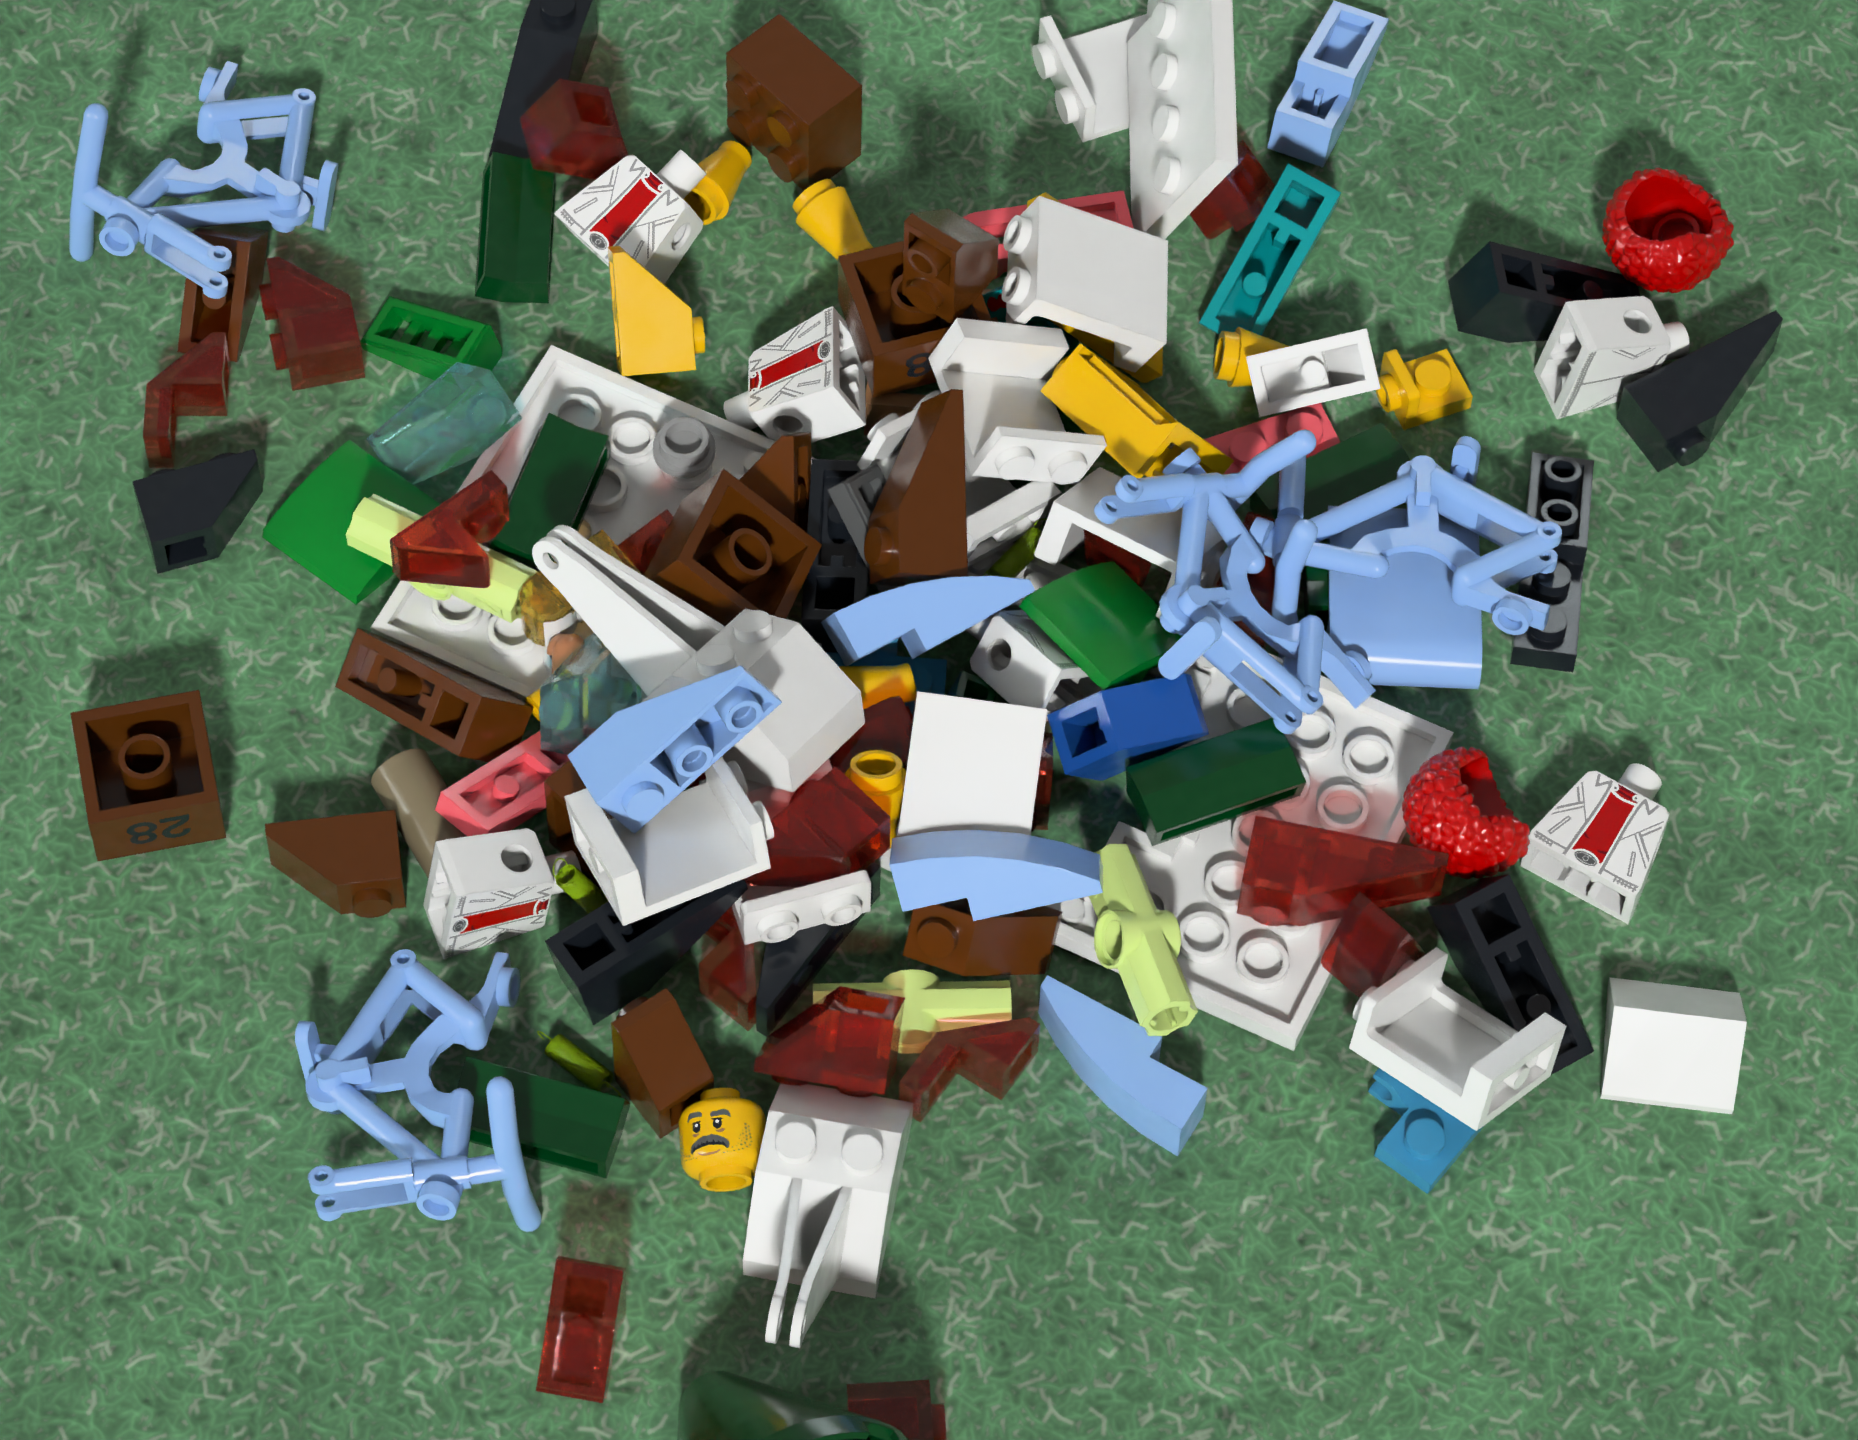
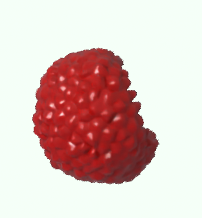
M1657 167L1652 170L1635 171L1631 179L1625 180L1621 186L1614 190L1613 199L1609 200L1606 204V215L1602 222V239L1608 256L1611 257L1612 263L1620 270V273L1624 275L1626 280H1630V282L1635 283L1637 286H1642L1643 289L1651 292L1656 290L1660 293H1679L1682 290L1693 289L1699 282L1709 278L1713 270H1717L1720 267L1721 260L1726 257L1728 250L1734 245L1731 236L1734 225L1728 221L1726 211L1721 208L1720 201L1714 199L1713 195L1704 190V187L1700 184H1694L1692 180L1688 179L1687 175H1680L1675 169L1668 170Z
M1462 746L1454 751L1452 749L1444 750L1440 754L1429 758L1410 777V783L1407 785L1403 795V820L1406 824V832L1410 835V843L1414 845L1417 854L1423 858L1429 867L1437 868L1439 873L1467 880L1472 877H1492L1498 872H1505L1519 858L1527 854L1530 844L1528 838L1530 835L1529 825L1522 823L1513 816L1514 812L1507 808L1505 800L1500 798V791L1497 789L1496 781L1493 779L1492 770L1489 769L1488 756L1483 751L1474 747H1470L1467 750Z

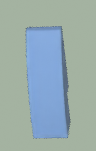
M1333 1L1299 58L1294 80L1276 109L1268 149L1324 167L1369 73L1386 32L1388 18Z
M1000 576L947 577L911 583L869 596L833 613L821 623L845 666L858 661L899 637L902 639L912 659L1036 590L1029 579Z
M987 830L933 831L892 838L889 865L903 912L967 898L973 921L1103 893V864L1100 854L1064 842L1021 833Z
M1047 975L1040 986L1038 1014L1060 1052L1080 1079L1108 1108L1139 1133L1178 1156L1204 1115L1208 1088L1159 1062L1162 1036H1148L1145 1028L1140 1026V1024Z

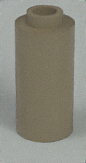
M415 748L402 751L381 764L371 778V785L386 810H395L398 830L427 878H429L435 842L466 837V835L435 811L440 792L448 788L428 753L423 749Z

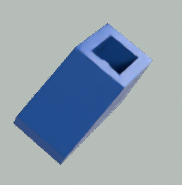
M1183 673L1174 680L1164 677L1102 690L1047 715L1065 775L1104 781L1126 771L1128 766L1158 757L1209 734L1191 674Z

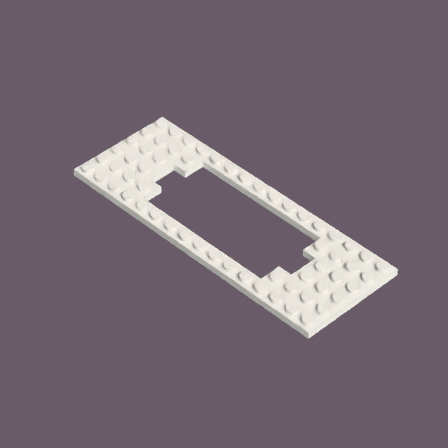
M551 345L442 516H449L466 524L478 535L482 544L487 547L535 436L548 413H551L578 427L609 435L610 459L578 533L604 552L641 574L665 535L683 498L723 468L740 480L776 441ZM674 418H694L700 421L714 437V461L706 471L697 476L680 478L669 475L661 470L654 460V438L659 430ZM1014 543L1005 546L968 567V576H983ZM1035 557L1015 578L1029 579L1034 589L1038 590L1048 583L1077 570L1061 563L1053 566ZM403 576L370 629L372 633L488 682L526 703L525 698L552 679V655L547 654V647H545L543 622L556 621L565 617L568 613L573 615L575 609L549 580L539 578L531 605L521 619L517 618L510 623L453 595L445 601L430 598L415 589ZM1025 597L1002 611L1022 610L1019 606ZM582 621L577 624L574 634L581 636L586 641L592 653L590 687L586 694L550 720L589 737L615 712L641 703L647 695L637 683L632 681L633 678L586 622ZM1270 654L1281 665L1283 664L1282 658ZM1201 656L1184 673L1191 674L1209 734L1172 751L1272 717L1205 657ZM1242 661L1243 664L1280 695V692L1247 662ZM1158 667L1151 668L1147 673L1157 679L1164 678ZM1320 675L1319 692L1323 697V705L1313 714L1302 712L1301 726L1292 734H1284L1291 745L1306 780L1300 796L1155 846L1151 845L1146 832L1119 821L1107 844L1128 845L1130 852L1135 855L1156 909L1169 910L1176 917L1181 931V946L1177 961L1196 1008L1292 1051L1297 1047L1406 833L1402 802L1406 787L1410 783V777L1429 758L1440 754L1444 750H1448L1454 733L1371 696L1355 709L1333 682ZM833 770L832 789L853 849L879 864L881 868L891 872L889 865L891 848L884 851H869L858 845L857 829L844 783V775ZM900 816L896 828V837L898 835ZM1089 896L1045 905L1062 911L1055 945L1101 965L1094 948V932L1098 918ZM1110 969L1119 973L1118 969Z

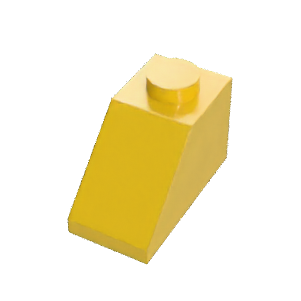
M621 246L607 247L616 362L622 376L696 370L695 354L705 353V334L702 316L692 317L690 306Z

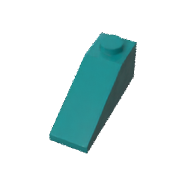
M1288 163L1199 324L1220 335L1221 331L1235 332L1237 327L1263 335L1335 210L1341 192Z

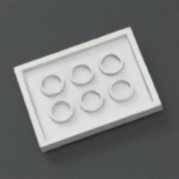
M1165 0L1157 4L1149 19L1127 42L1131 220L1134 229L1166 239L1238 165L1233 0Z

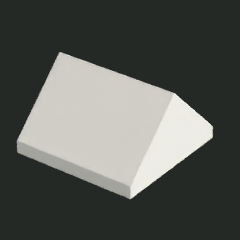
M1609 977L1600 1099L1732 1114L1747 1024L1740 993Z

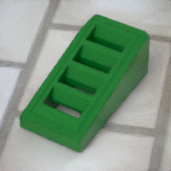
M392 296L388 297L359 342L365 351L474 397L502 357V347L490 324ZM403 321L410 323L399 341L392 339ZM429 331L430 333L421 347H417L416 344L424 332ZM448 340L452 341L445 354L439 353Z

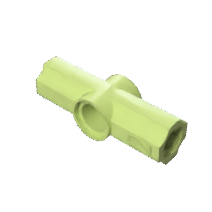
M376 494L362 499L353 512L352 521L346 532L348 546L401 570L406 580L424 595L443 601L453 595L510 623L517 618L521 619L532 603L535 589L539 583L538 571L484 546L478 535L461 521L449 516H438L431 521Z
M1107 844L1101 850L1094 852L1100 854L1103 864V893L1089 896L1098 918L1094 932L1095 952L1103 967L1106 969H1118L1140 1026L1145 1028L1147 1035L1167 1036L1180 1027L1188 1026L1198 1012L1177 961L1181 946L1179 924L1174 914L1169 910L1156 909L1135 855L1130 852L1128 845Z
M909 969L891 973L881 983L813 984L814 1044L884 1043V1046L892 1052L909 1054L934 1051L940 1047L942 1042L1011 1041L1012 1000L1010 980L940 982L939 977L931 972Z

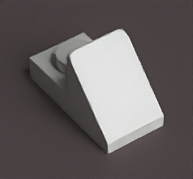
M1367 328L1246 357L1259 417L1381 389Z

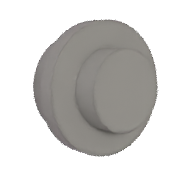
M674 418L668 421L654 438V460L659 468L669 475L680 478L697 476L706 471L714 461V437L700 421L694 418Z

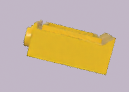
M1081 343L1069 356L1058 363L1052 377L1040 390L1086 434L1103 435L1107 444L1104 450L1136 478H1142L1143 475L1146 477L1164 475L1162 473L1164 468L1190 447L1200 457L1201 461L1198 464L1206 473L1218 472L1224 474L1234 462L1233 459L1177 421L1134 380Z

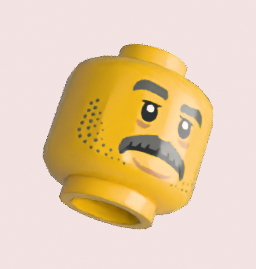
M713 1088L702 1092L700 1101L685 1108L679 1118L681 1165L685 1173L689 1177L698 1180L701 1188L708 1191L729 1192L750 1186L755 1176L766 1126L762 1108L751 1100L740 1098V1092L733 1088Z

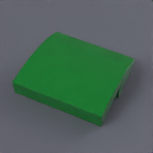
M348 440L323 461L287 498L263 528L262 538L357 605L398 571L397 568L347 545L346 532L352 521L353 512L362 499L376 494L431 521L438 516H442L443 505L354 442Z
M1114 561L1088 566L1062 576L1026 596L1019 606L1101 690L1140 683L1151 668L1158 667L1159 659L1181 638L1179 634L1169 633L1162 627L1160 618L1156 617L1159 606Z

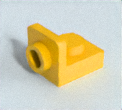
M1397 349L1383 353L1380 376L1378 377L1381 389H1377L1376 394L1382 408L1386 412L1394 411L1403 430L1471 408L1473 395L1448 349L1405 363Z

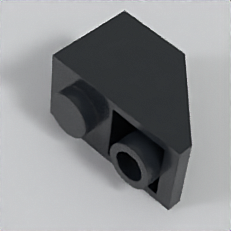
M255 449L237 454H219L207 462L177 470L162 469L146 478L132 481L140 519L157 574L208 561L220 556L263 492Z

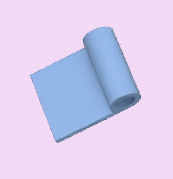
M1328 506V510L1337 506ZM1392 508L1327 538V544L1352 549L1364 535L1390 528L1407 527V509ZM1438 514L1439 531L1456 538L1480 556L1479 535ZM1411 551L1389 555L1386 558L1389 562V570L1381 578L1373 579L1328 570V621L1326 633L1343 652L1356 651L1367 659L1371 667V678L1368 681L1371 685L1479 689L1482 669V613L1480 609L1471 606H1459L1453 602L1451 588L1454 572L1445 562L1430 554Z

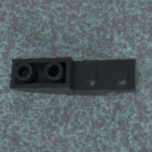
M1532 452L1524 512L1542 522L1551 521L1557 523L1562 529L1560 544L1553 548L1558 555L1556 569L1548 574L1537 573L1516 583L1515 594L1550 605L1548 622L1543 631L1529 626L1524 634L1511 635L1510 664L1565 672L1574 671L1578 647L1583 568L1588 546L1594 460Z

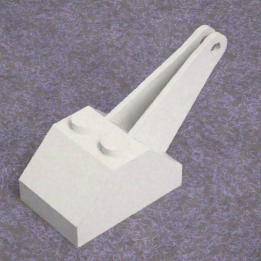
M566 525L554 527L546 537L540 539L533 546L532 557L537 568L559 590L645 692L647 697L642 702L738 666H743L779 697L782 703L722 756L726 763L735 760L745 779L794 792L865 724L861 691L799 622L769 615L764 611L745 608L731 622L723 626L604 552L576 530ZM549 554H550V556L553 558V560H554L556 563H554V562L550 559Z
M782 1080L768 1112L755 1171L743 1255V1275L777 1281L768 1314L765 1342L776 1344L782 1327L788 1283L801 1285L794 1310L789 1346L801 1348L805 1334L831 1291L876 1299L913 1119L912 1102Z

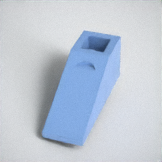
M738 666L615 712L567 756L596 804L635 834L782 702L776 694L743 666Z

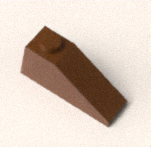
M948 390L922 402L869 519V530L864 541V556L870 565V584L901 587L911 583L947 577L968 576L963 390Z
M357 628L335 685L336 688L455 755L485 762L492 761L521 742L534 708L488 682L360 628Z

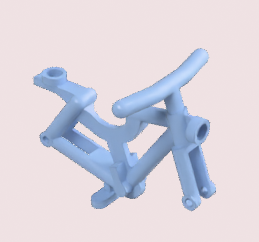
M227 61L222 70L209 66L204 74L199 90V101L204 103L199 110L197 137L203 143H220L222 154L213 164L197 170L185 168L176 159L167 158L161 161L127 198L116 196L98 185L109 115L106 107L100 103H93L86 107L75 162L70 207L69 251L72 258L76 261L84 262L92 257L94 251V214L96 211L105 217L106 223L99 234V240L106 251L116 256H127L133 252L137 243L140 242L144 245V251L201 286L203 293L207 297L220 299L227 294L228 280L219 272L230 268L232 253L224 246H213L187 230L188 228L269 221L276 231L288 233L293 231L296 226H300L307 221L311 205H313L315 209L312 228L325 231L331 217L339 164L325 160L319 180L304 175L316 101L314 92L306 88H299L294 90L292 94L226 100L236 83L238 64ZM289 115V116H284V117H274V118H263V119H253V120H242V121H240V119H248V118H259V117H270V116ZM285 137L279 176L266 167L257 171L245 163L248 153L246 140ZM226 184L247 197L153 207L163 195L184 199L215 190Z
M1306 429L1293 433L1257 454L1238 473H1206L1198 464L1201 461L1200 457L1190 447L1162 471L1164 475L1136 478L1132 475L1123 476L1115 485L1117 495L1103 497L1094 507L1095 515L1105 524H1113L1117 519L1176 512L1183 508L1175 583L1161 596L1159 601L1162 613L1160 616L1162 627L1169 633L1179 634L1181 638L1159 659V671L1165 678L1174 680L1203 656L1273 718L1275 727L1287 735L1292 734L1301 726L1302 712L1313 714L1323 705V697L1319 692L1321 671L1327 675L1355 709L1376 691L1368 682L1371 678V667L1367 659L1356 651L1343 652L1326 633L1323 622L1318 616L1308 615L1298 623L1287 625L1273 618L1260 606L1251 592L1247 573L1258 574L1264 569L1266 561L1264 554L1235 511L1270 476L1310 454L1315 449L1316 437L1311 431ZM1207 520L1212 522L1228 546L1219 558L1220 575L1224 587L1204 589L1200 586ZM1234 621H1243L1253 633L1283 655V664L1281 665L1239 628ZM1242 661L1247 662L1280 692V695L1243 664Z
M1462 436L1458 439L1453 449L1450 473L1443 470L1431 457L1419 455L1400 466L1396 480L1311 519H1303L1306 456L1279 472L1278 512L1275 522L1256 517L1249 533L1262 553L1272 558L1273 565L1275 566L1272 617L1287 625L1298 623V598L1301 572L1304 566L1376 579L1387 574L1389 562L1386 558L1389 555L1413 551L1432 555L1445 562L1454 572L1451 598L1455 604L1471 606L1492 613V620L1501 631L1511 635H1521L1527 631L1529 626L1544 630L1548 622L1550 605L1509 592L1505 588L1537 573L1548 574L1556 569L1558 555L1553 548L1557 547L1561 542L1562 529L1557 523L1551 521L1542 522L1477 488L1476 480L1481 446L1474 438ZM1406 502L1407 527L1390 528L1364 535L1352 549L1319 543ZM1438 514L1495 543L1500 548L1480 557L1456 538L1439 531ZM1278 653V656L1283 659V655Z
M408 949L398 950L390 958V968L337 1045L320 1043L315 1022L302 1020L298 1022L295 1031V1044L306 1082L305 1087L309 1102L313 1107L321 1111H327L330 1114L344 1113L398 1158V1160L332 1169L326 1165L317 1166L312 1169L308 1174V1181L311 1191L319 1195L315 1200V1207L321 1220L333 1221L341 1217L343 1213L416 1203L420 1212L429 1218L441 1221L449 1220L457 1212L464 1189H471L474 1184L500 1181L516 1225L525 1232H533L539 1228L541 1213L528 1182L519 1141L512 1083L507 1078L499 1076L494 1077L487 1084L486 1096L494 1154L468 1158L474 1097L465 1088H457L450 1093L440 1092L431 1081V1069L440 1053L453 1044L463 1045L471 1051L483 1049L487 1045L499 1006L514 1007L516 1005L520 991V973L518 968L511 967L509 953H495L484 986L478 994L468 1001L421 964L413 951ZM412 1005L433 1021L412 1043L405 1058L373 1063ZM405 1089L411 1104L431 1125L444 1129L441 1157L374 1104L377 1103L376 1094Z

